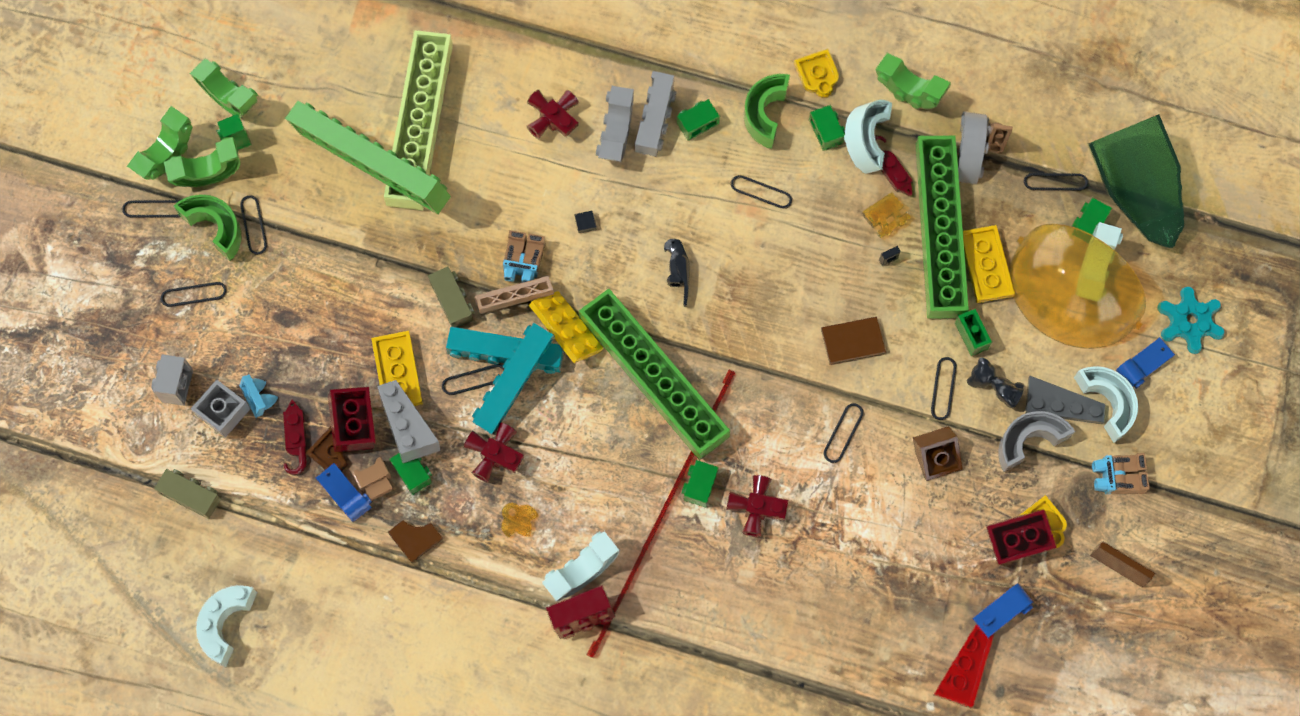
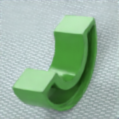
M886 53L876 68L878 81L892 92L898 101H905L915 109L935 108L951 86V82L936 75L931 80L916 76L908 70L902 59Z
M206 58L203 59L190 72L191 76L217 104L230 114H238L242 118L257 103L258 94L252 88L247 89L243 85L239 87L233 80L229 81L220 71L221 67L216 62H210Z
M774 74L762 78L749 90L745 101L744 123L748 133L756 142L770 149L773 147L778 123L771 121L766 116L764 109L771 102L777 100L785 101L790 75Z
M170 106L160 120L162 128L156 141L147 150L137 151L127 165L128 168L146 180H155L166 172L164 162L174 156H181L188 149L187 144L193 126L188 117Z
M227 137L215 143L216 150L204 157L191 159L183 156H174L170 160L165 161L164 166L168 182L181 187H200L227 179L240 167V158L235 139Z
M193 195L180 200L173 206L178 215L190 226L201 221H211L217 224V235L212 242L216 249L229 261L234 258L241 244L242 232L234 212L227 203L211 195Z

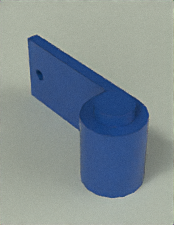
M1159 337L1132 359L1130 358L1116 369V372L1125 377L1131 386L1137 389L1145 382L1144 378L1171 359L1175 354Z
M335 463L316 477L318 482L352 522H355L371 509L369 504L372 501L365 493L361 495Z
M1017 583L977 614L973 620L984 634L990 637L1022 612L1025 615L1033 608L1031 605L1033 600Z

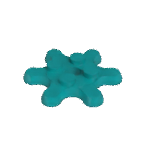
M1184 287L1180 291L1181 302L1179 304L1161 301L1157 306L1159 313L1166 315L1170 319V325L1161 331V337L1164 341L1169 342L1176 337H1182L1187 342L1188 351L1192 354H1198L1202 349V337L1210 336L1213 339L1220 340L1225 334L1224 329L1212 321V315L1220 310L1221 304L1217 299H1211L1207 303L1198 302L1195 299L1193 288ZM1190 314L1197 319L1196 323L1188 322L1187 316Z

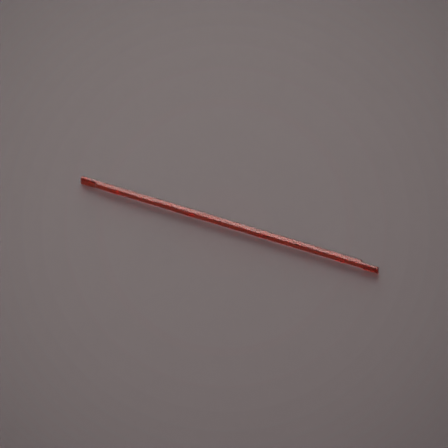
M730 369L722 382L725 385L713 405L712 410L715 413L735 375V372ZM692 451L680 471L614 604L613 611L615 614L694 457ZM612 621L604 625L597 641H593L587 656L594 658Z

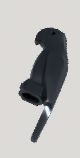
M669 239L664 244V251L671 253L669 261L670 275L667 278V285L670 287H681L684 285L683 307H687L690 277L689 259L682 242L679 239Z

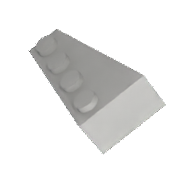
M652 71V87L649 86L646 101L648 104L644 105L643 121L640 122L635 152L657 157L658 150L662 151L664 140H661V138L667 132L668 124H666V119L671 117L672 107H670V104L675 101L676 91H674V75Z
M395 380L377 386L402 462L405 463L440 451L439 441L398 382Z

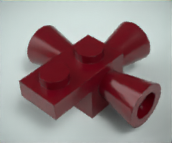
M536 90L528 98L527 104L540 112V118L527 125V129L536 139H540L547 128H550L553 132L557 129L563 136L567 137L579 126L578 121L567 112V110L579 104L578 99L571 91L566 90L558 102L553 99L548 102L540 90Z
M501 422L495 439L490 437L488 441L484 440L475 431H472L465 441L464 448L481 452L482 461L471 474L488 483L494 466L498 469L501 466L516 473L524 459V455L506 446V444L514 437L517 431Z
M753 475V493L750 492L748 498L732 491L729 492L726 510H746L745 517H748L742 531L744 535L761 537V520H764L765 517L785 521L788 500L766 496L772 481L770 477Z

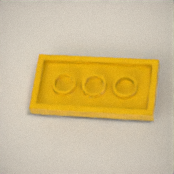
M997 225L963 231L964 255L976 302L981 303L1014 297L1015 293Z
M559 291L554 292L553 295L533 300L530 303V308L547 330L555 336L554 339L573 363H577L602 351V345Z
M409 330L371 338L379 384L382 385L396 380L414 406L423 404Z

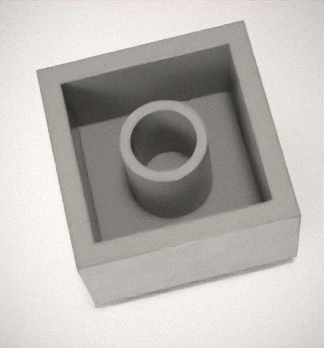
M162 354L161 359L158 360L156 365L157 375L156 379L154 378L151 388L162 403L185 406L193 369L183 357Z
M216 380L194 404L191 410L197 417L226 438L250 410V407L242 398Z

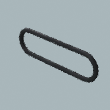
M1029 173L1024 178V185L1030 190L1080 191L1088 186V179L1085 175L1079 173ZM1029 176H1080L1085 179V185L1082 188L1030 187L1026 181Z
M737 175L731 180L730 184L734 191L778 208H787L792 203L791 195L783 190L742 175ZM737 178H743L787 195L789 203L784 206L736 189L733 182Z
M246 196L241 200L240 207L248 248L252 254L260 255L266 251L267 241L259 202L254 196ZM248 198L254 199L257 206L264 241V248L260 252H255L251 248L243 202Z
M130 200L123 205L122 212L126 217L130 218L180 217L179 215H129L125 212V207L129 203H177L180 200Z
M221 282L168 289L162 293L161 303L167 307L218 300L225 296L227 289ZM211 285H221L224 289L223 294L218 297L167 304L163 300L164 295L172 291Z
M949 357L941 358L937 364L931 405V414L937 420L946 419L951 409L956 363ZM944 360H949L953 363V374L947 414L944 417H937L934 414V404L940 364Z
M491 365L484 368L448 377L442 382V390L444 393L448 395H455L458 393L491 385L493 381L469 387L466 389L458 390L455 392H447L444 388V385L448 380L484 371L494 367H500L504 371L503 365Z
M855 403L849 404L842 413L824 449V458L828 462L837 463L843 457L863 417V409L860 405ZM851 406L858 407L861 412L839 458L830 460L826 452L847 410Z

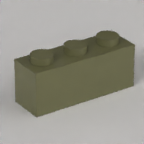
M449 266L428 275L429 282L451 327L458 328L474 321L472 314L475 312L471 303L467 304L464 299L467 296L463 287L459 288L456 283L459 279L455 271L451 272Z
M166 469L154 490L185 508L210 519L221 500L217 495L218 491L209 486L207 488L200 486L201 483L194 478H190V480L184 478V474L176 469L173 471Z

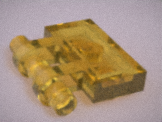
M893 192L862 212V216L872 228L878 225L882 228L877 231L879 238L885 235L888 236L893 232L892 230L898 226H903L911 218L908 212L901 215L899 211L903 209V205ZM893 216L895 220L888 224L886 219Z

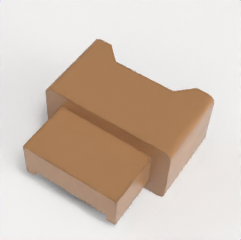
M382 457L377 458L374 465L362 471L354 470L351 472L361 492H367L371 501L393 491L388 480L392 477Z

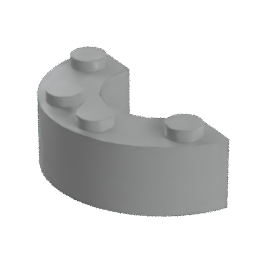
M612 86L611 91H607L606 102H609L608 114L605 113L604 116L606 129L605 132L602 131L601 145H597L596 156H599V159L622 162L630 130L634 89Z
M965 111L962 113L960 127L962 135L957 161L959 182L977 184L978 179L983 177L984 167L981 166L984 153L987 154L989 142H986V137H989L991 126H988L989 117L986 114Z
M1034 411L1021 415L1010 424L999 444L998 456L1003 472L1021 464L1025 456L1022 448L1023 442L1027 438L1034 436L1042 437L1053 446H1056L1071 438L1075 430L1066 420L1053 413Z

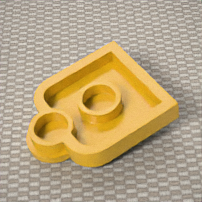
M829 49L794 60V65L806 91L815 92L821 98H827L832 94L833 86L837 83L839 74Z
M1044 495L1019 515L1045 509L1056 547L1058 548L1064 543L1063 532L1066 529L1067 523L1049 498Z

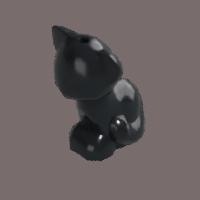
M983 357L979 358L977 365L972 369L971 376L967 379V384L974 388H985L991 385L996 391L997 398L1009 408L1016 407L1023 394V383L1017 382L1014 384L1006 378L996 377V368Z

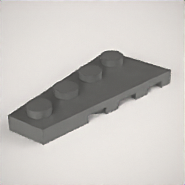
M1033 376L1028 377L1025 414L1034 411H1044L1056 414L1065 420L1094 424L1104 423V403Z

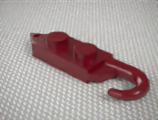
M874 135L875 140L887 142L883 136ZM884 150L882 173L896 192L912 197V178L893 152Z
M292 399L286 411L283 412L285 448L288 454L299 457V466L296 469H290L287 463H284L283 466L290 475H298L304 471L307 464L303 410H300Z

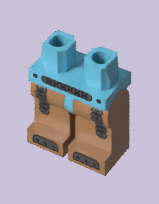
M509 230L508 244L503 261L505 281L514 282L516 274L522 275V283L537 278L546 245L545 236L528 233L527 237L524 232Z
M1145 453L1123 456L1106 455L1103 459L1093 461V473L1102 472L1103 478H1096L1094 480L1095 490L1105 491V495L1145 494L1149 490L1148 474L1145 472L1147 470Z

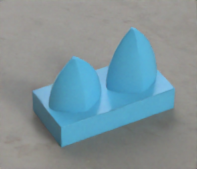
M249 374L242 377L239 386L256 418L262 416L264 410L270 408L276 402L278 396L259 394L264 389L266 381L251 378Z

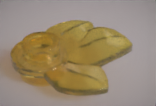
M506 504L502 509V517L504 518L501 524L502 532L507 538L511 537L514 532L521 536H530L532 532L530 521L538 517L537 511L529 505ZM509 509L515 510L514 516L509 515Z

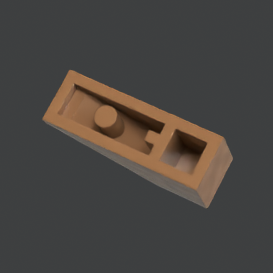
M989 123L988 126H991L989 137H986V142H989L988 152L1003 153L1013 126Z

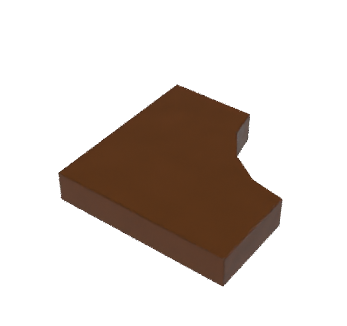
M331 426L306 452L324 470L335 463L342 472L348 465L344 459L343 452H334Z
M402 520L387 532L411 563L415 562L443 540V537L431 523L415 527Z

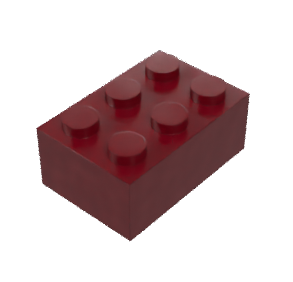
M369 387L331 389L328 395L334 452L373 449L376 440Z
M1045 509L985 525L998 565L1057 548Z
M603 585L546 607L552 627L559 639L572 638L575 636L574 633L579 631L587 632L593 629L594 625L599 623L602 625L612 621V618L616 617Z

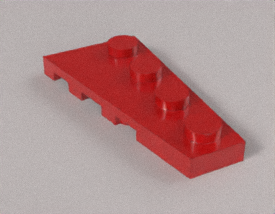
M978 625L974 626L933 696L971 709L973 708L994 634L987 637Z

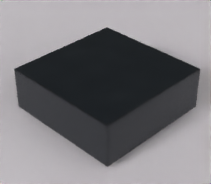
M593 210L574 214L578 233L597 230Z
M896 246L881 253L879 258L881 265L884 266L897 260L901 252L899 247Z

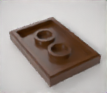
M877 316L821 327L830 365L886 353Z
M1104 541L1090 554L1097 561L1140 587L1145 586L1155 575L1153 571Z

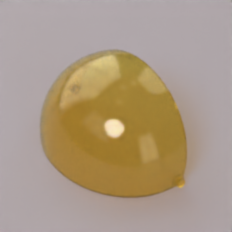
M1044 224L1031 230L1026 237H1019L1017 240L1019 246L1011 259L1009 274L1015 293L1013 298L1021 313L1040 332L1065 345L1094 349L1113 345L1124 339L1133 329L1139 330L1143 324L1140 321L1146 309V297L1142 284L1129 264L1106 243L1085 231L1061 224Z

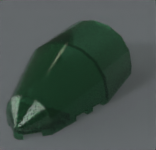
M1160 114L1088 143V148L1109 198L1148 242L1166 248H1173L1185 227L1180 175L1181 166Z

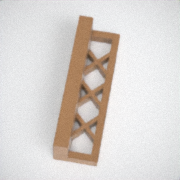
M549 276L478 294L475 295L479 312L483 314L553 295L554 291Z

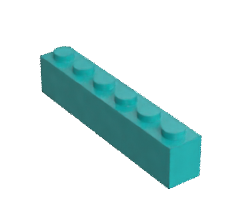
M535 323L532 326H527L523 333L525 335L522 342L518 341L513 349L515 352L513 357L506 360L503 365V373L501 375L498 374L492 383L495 386L491 392H486L482 399L484 401L482 407H477L472 415L474 418L472 422L490 434L494 435L500 423L504 420L555 337L552 333Z
M450 327L446 351L453 358H461L462 356L468 357L472 361L486 360L490 364L497 365L505 363L508 358L511 359L513 357L515 345L518 341L522 342L523 338ZM551 343L534 371L540 369L549 374L560 373L564 350L561 346Z

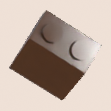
M949 426L913 437L915 454L926 481L963 470L958 437Z

